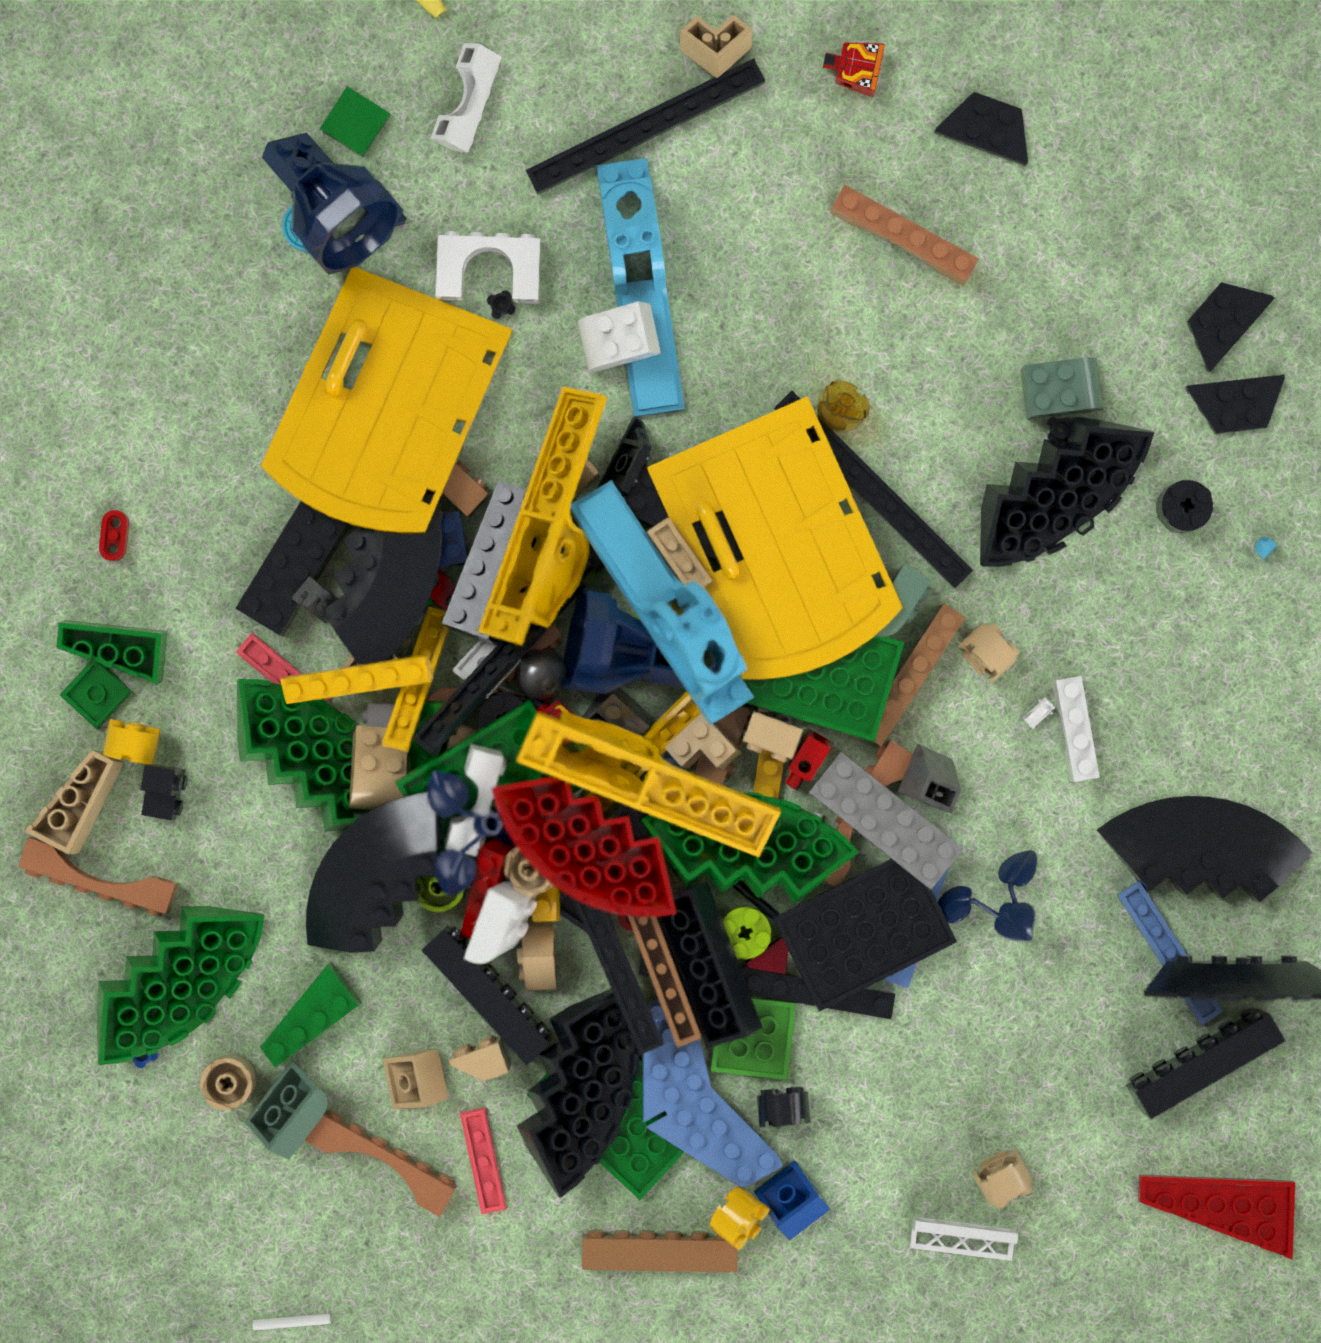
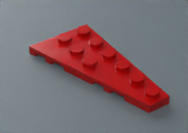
M1139 1175V1202L1293 1260L1295 1182L1293 1180Z

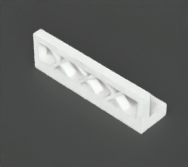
M913 1216L909 1247L1012 1261L1014 1244H1017L1018 1233L1015 1229ZM917 1232L932 1233L934 1236L926 1244L916 1243ZM943 1235L958 1237L960 1241L952 1247H947L939 1238ZM969 1238L980 1239L985 1244L978 1250H971L965 1241ZM935 1241H938V1243H939L940 1245H932V1244H933ZM995 1241L1008 1243L1007 1254L996 1253L990 1245ZM961 1244H963L966 1249L957 1248V1247H959ZM988 1247V1248L991 1250V1252H987V1251H983V1250Z

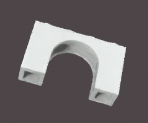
M446 231L444 235H438L436 298L438 300L463 301L464 271L468 262L479 253L492 251L505 256L512 264L513 302L539 304L541 240L536 238V235L521 234V238L510 237V234L496 233L495 237H486L485 233L471 232L470 236H459V232Z

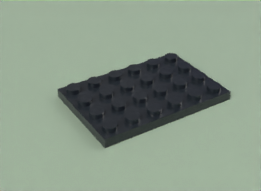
M892 859L773 917L777 929L819 1012L957 943L932 890H929Z

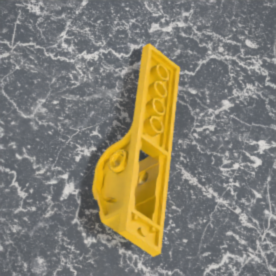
M562 387L480 623L479 633L522 645L529 624L532 623L549 628L557 616L556 613L579 586L589 557L590 547L584 531L573 524L570 516V507L608 397L599 393ZM536 537V544L532 549V540ZM564 544L565 551L563 554H561V547ZM528 586L524 592L519 593L522 588Z
M537 712L517 757V762L757 857L760 856L781 813L780 808L669 764L660 756L659 749L655 744L637 733L612 723L578 717L570 713L562 712L560 719L557 720ZM567 738L590 746H587L581 752L572 753L562 746V742ZM623 759L648 770L643 783L634 774L620 767Z

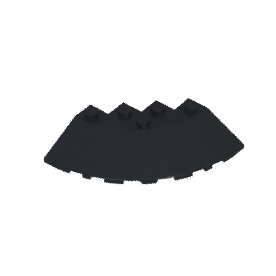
M1073 417L1067 441L1044 439L1038 463L1015 462L1010 486L986 484L981 506L980 565L982 567H1002L1021 561H1034L1036 557L1045 551L1050 555L1065 548L1066 544L1064 541L1058 542L1072 532L1076 531L1084 536L1094 528L1092 518L1104 510L1110 513L1122 499L1121 494L1128 484L1132 485L1136 478L1134 474L1140 463H1144L1155 432L1098 419ZM1090 521L1089 527L1083 532L1079 531V527Z
M427 490L422 502L430 505L435 492ZM439 502L425 533H398L360 527L344 538L354 560L334 573L344 595L324 608V611L334 631L358 665L392 660L394 658L393 655L401 645H406L410 640L409 635L416 624L419 625L428 609L426 605L432 589L436 588L439 573L437 571L440 555H443L444 534H442L441 523L443 513L440 511Z
M427 791L405 795L403 798L385 802L372 811H368L354 821L334 841L324 855L310 888L306 910L307 945L348 953L375 952L383 940L381 927H396L403 917L402 902L419 900L425 891L423 876H435V861L439 854L445 851L441 818L430 807Z
M1207 796L1170 797L1148 802L1112 818L1096 830L1136 880L1140 881L1145 890H1153L1168 877L1181 894L1188 895L1204 881L1216 897L1224 899L1240 885L1252 901L1259 903L1276 890L1312 853L1295 834L1270 816L1247 805Z
M1177 955L1176 960L1166 961L1144 990V996L1177 999L1178 997H1190V995H1193L1194 1000L1215 999V997H1219L1220 1001H1240V999H1251V997H1254L1256 1001H1276V999H1286V997H1291L1292 1001L1321 999V970L1307 961H1298L1297 956L1281 955V960L1263 961L1262 956L1258 955L1236 957V961H1228L1227 956L1212 955L1211 960L1194 961L1192 956Z
M612 989L575 1003L549 1019L559 1041L539 1054L548 1077L527 1090L537 1113L516 1125L528 1151L559 1198H562L586 1178L584 1175L593 1165H598L602 1160V1154L608 1145L613 1144L621 1129L619 1125L626 1109L630 1107L633 1097L631 1091L635 1074L638 1073L639 1054H637V1046Z

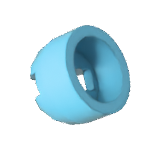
M1262 537L1255 543V551L1262 559H1265L1278 544L1268 537Z

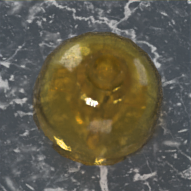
M841 380L832 381L830 385L824 388L818 398V416L823 424L834 431L848 432L854 430L869 414L870 405L865 394L861 397L856 392L858 387L854 384Z

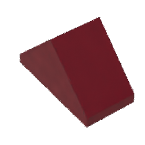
M779 937L769 944L763 953L748 959L745 963L752 969L785 974L789 951L782 937Z

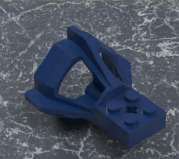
M307 132L267 143L262 155L263 160L292 192V231L303 243V247L328 275L359 266L390 239L395 227L405 224L407 218L402 213L403 209L365 166L333 163ZM361 208L368 211L361 222L350 232L337 240L334 239L332 233L345 219ZM364 234L361 240L355 242L360 235Z
M589 590L581 591L575 599V609L570 621L563 658L567 670L563 689L583 693H607L639 679L641 681L685 688L640 620L617 608V600L609 594Z

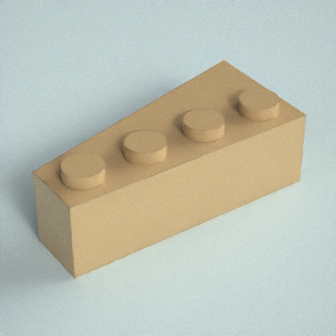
M91 750L70 775L71 778L67 783L60 787L55 793L56 796L40 811L37 819L24 832L66 854H80L124 762L104 756L103 751Z

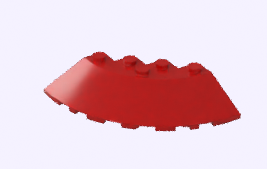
M557 777L491 788L499 815L515 846L525 859L556 888L582 903L614 914L633 917H659L676 914L660 839L656 837L634 842L629 816L604 821L598 795L573 800L570 782Z

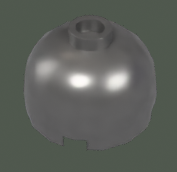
M550 648L539 651L537 649L530 650L515 667L517 670L516 683L522 692L532 699H551L563 689V683L567 677L566 666L557 652Z

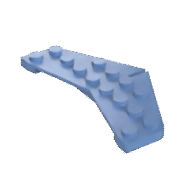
M659 998L647 1003L664 1041V1045L643 1054V1122L663 1111L666 1115L647 1125L646 1128L740 1187H747L782 1167L783 1165L778 1155L711 1088L700 1039L677 1047Z

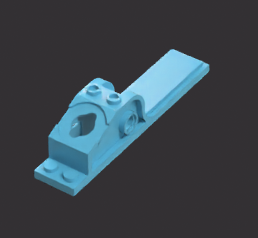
M647 158L597 165L617 306L620 307L638 301L651 305L661 354L626 363L634 417L684 410L666 288L663 251ZM635 193L641 201L642 207L632 218L624 219L616 208L617 202L625 194ZM649 251L653 279L627 283L623 255Z
M609 481L572 503L570 514L580 529L584 531L589 543L708 724L711 726L754 698L740 677L747 670V666L735 645L725 618L700 584L695 581H689L684 584L674 576L613 482ZM673 601L684 611V614L679 617L668 606ZM705 649L709 650L716 660L715 663L720 669L717 674H713L703 663L702 656Z

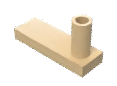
M669 517L647 531V535L680 582L686 584L689 581H695L703 588L712 583V579Z

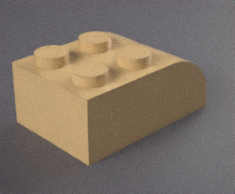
M358 725L353 733L349 808L373 810L385 802L404 797L395 781L406 775L407 752L383 746L382 741L387 728Z

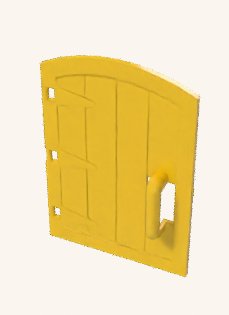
M357 267L351 268L309 361L304 367V372L261 463V468L292 496L313 509L337 520L378 531L425 533L513 329ZM341 334H345L346 336L331 366L326 380L322 379V376L341 337ZM360 341L372 346L352 390L343 387V378ZM487 351L495 353L490 366L483 363ZM457 420L466 422L460 435L453 432ZM427 490L435 492L430 505L422 502Z
M808 396L647 467L669 519L712 579V583L704 589L725 618L735 645L747 666V670L740 675L742 680L788 677L830 664L872 639L903 608ZM812 426H814L820 441L811 443L806 432ZM847 499L853 514L844 516L839 502ZM723 511L744 560L736 562L715 513ZM700 520L722 568L714 573L692 526L693 523ZM880 572L886 587L877 589L872 575Z

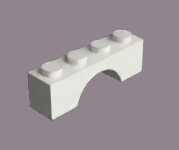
M463 44L456 64V68L463 79V98L455 111L447 115L438 116L430 138L431 140L452 151L469 152L478 123L482 118L486 100L490 95L493 80L498 72L501 56L481 44Z
M1077 676L1052 681L1056 708L1059 712L1064 731L1065 759L1069 781L1077 782L1100 778L1082 677Z
M474 744L470 745L464 770L466 775L478 786V798L475 805L469 810L470 812H479L480 815L492 813V809H489L492 799L494 800L491 788L499 786L496 784L498 776L504 774L506 760H503V754L499 750ZM461 815L450 818L444 840L445 849H453L460 852L462 848L477 837L473 829V822L475 820L473 817ZM486 836L465 854L476 856L478 849H481V846L484 845Z

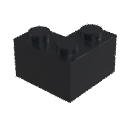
M146 764L144 766L140 790L145 791L141 815L166 820H176L177 815H181L183 809V801L180 800L181 790L185 791L188 782V776L184 775L185 769L158 764Z

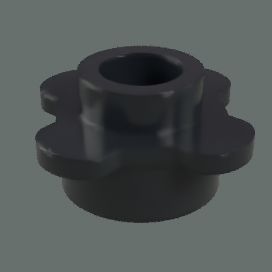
M507 290L496 295H490L487 298V303L491 305V315L494 319H500L501 316L506 314L512 315L516 311L515 306L512 305L510 300L511 293ZM499 303H503L504 306L499 307Z
M1051 417L1047 422L1050 427V433L1047 436L1048 440L1067 441L1072 419L1069 417L1064 419ZM1059 427L1062 428V432L1058 431Z

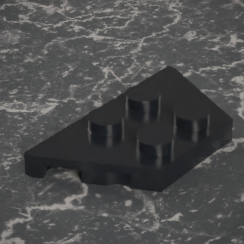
M973 92L934 131L935 134L1018 164L1026 166L1028 163L1022 109L988 96Z
M1222 282L1214 289L1186 321L1208 372L1214 369L1275 297Z
M1285 375L1187 385L1185 388L1198 406L1197 408L1202 416L1208 421V425L1214 434L1265 429L1268 427Z
M633 416L597 489L612 481L623 497L629 494L630 490L636 486L638 474L641 468L648 462L649 453L652 449L643 421Z

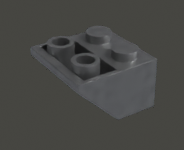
M620 687L607 693H600L582 716L591 720L612 723L639 735H642L650 728V715Z
M917 744L898 792L952 814L961 791L953 760Z

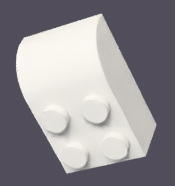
M638 301L578 320L589 373L661 354L649 303Z
M510 879L489 889L464 959L477 964L486 963L514 948L528 930L529 925L527 921L529 915L534 912L537 906V901H535L537 894L526 896L515 891Z

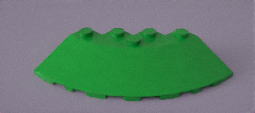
M238 679L237 740L240 762L265 760L268 785L293 784L296 808H322L324 832L346 830L363 814L372 811L349 808L353 733L356 728L354 720L327 704L328 701L324 699L286 704L281 684L261 679Z
M748 792L742 794L780 808L781 813L759 857L651 814L641 819V823L650 837H659L665 861L685 888L707 874L722 894L743 879L758 899L779 884L791 901L796 904L859 853L837 829L834 830L818 815H813L790 801L763 796L760 793Z
M181 906L180 931H154L152 955L126 956L125 980L98 981V1065L118 1064L132 1061V1058L145 1054L148 1056L157 1053L156 1050L182 1041L189 1036L188 1033L195 1030L202 1023L206 1024L216 1015V1005L224 995L228 998L232 997L241 984V981L237 978L245 968L249 969L252 964V957L262 935L264 914L211 906Z

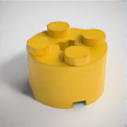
M110 719L103 755L119 760H130V762L153 764L161 729L151 726L145 727V724L136 722L125 724L124 721Z
M737 1186L724 1198L727 1200L723 1207L718 1206L710 1221V1228L737 1250H740L746 1244L748 1238L753 1240L761 1230L759 1223L767 1216L770 1208L748 1191Z

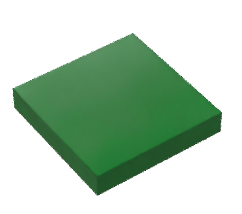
M347 86L321 125L320 130L364 157L390 117V113Z
M91 660L61 692L60 696L98 730L133 692L104 665Z

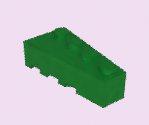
M64 620L58 622L56 648L99 662L104 666L126 672V674L148 680V682L159 684L163 682L168 631Z
M332 962L326 965L260 1046L275 1068L362 1003Z

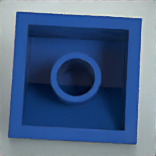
M795 1160L754 1191L758 1199L770 1208L769 1216L789 1241L830 1210L825 1200Z

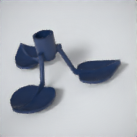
M436 770L431 774L427 785V798L430 807L437 815L443 818L452 816L455 810L459 814L473 817L475 819L473 829L477 834V837L462 848L460 853L453 849L445 850L439 854L435 861V876L444 893L451 896L462 892L472 882L476 873V863L474 859L464 856V854L477 842L483 840L484 836L495 834L497 840L507 846H514L515 844L502 822L497 807L493 808L492 813L480 815L479 812L474 813L461 809L460 807L465 805L468 800L467 785L460 777L454 774Z
M1028 850L1014 854L1006 859L999 868V879L1002 883L1008 884L1012 903L1003 904L999 912H996L979 900L971 898L972 890L969 887L956 886L946 891L938 900V904L947 922L957 923L962 921L970 913L971 904H976L996 917L994 929L1000 936L1014 941H1032L1035 910L1031 904L1017 901L1014 885L1018 887L1025 886L1033 878L1038 861L1035 851Z

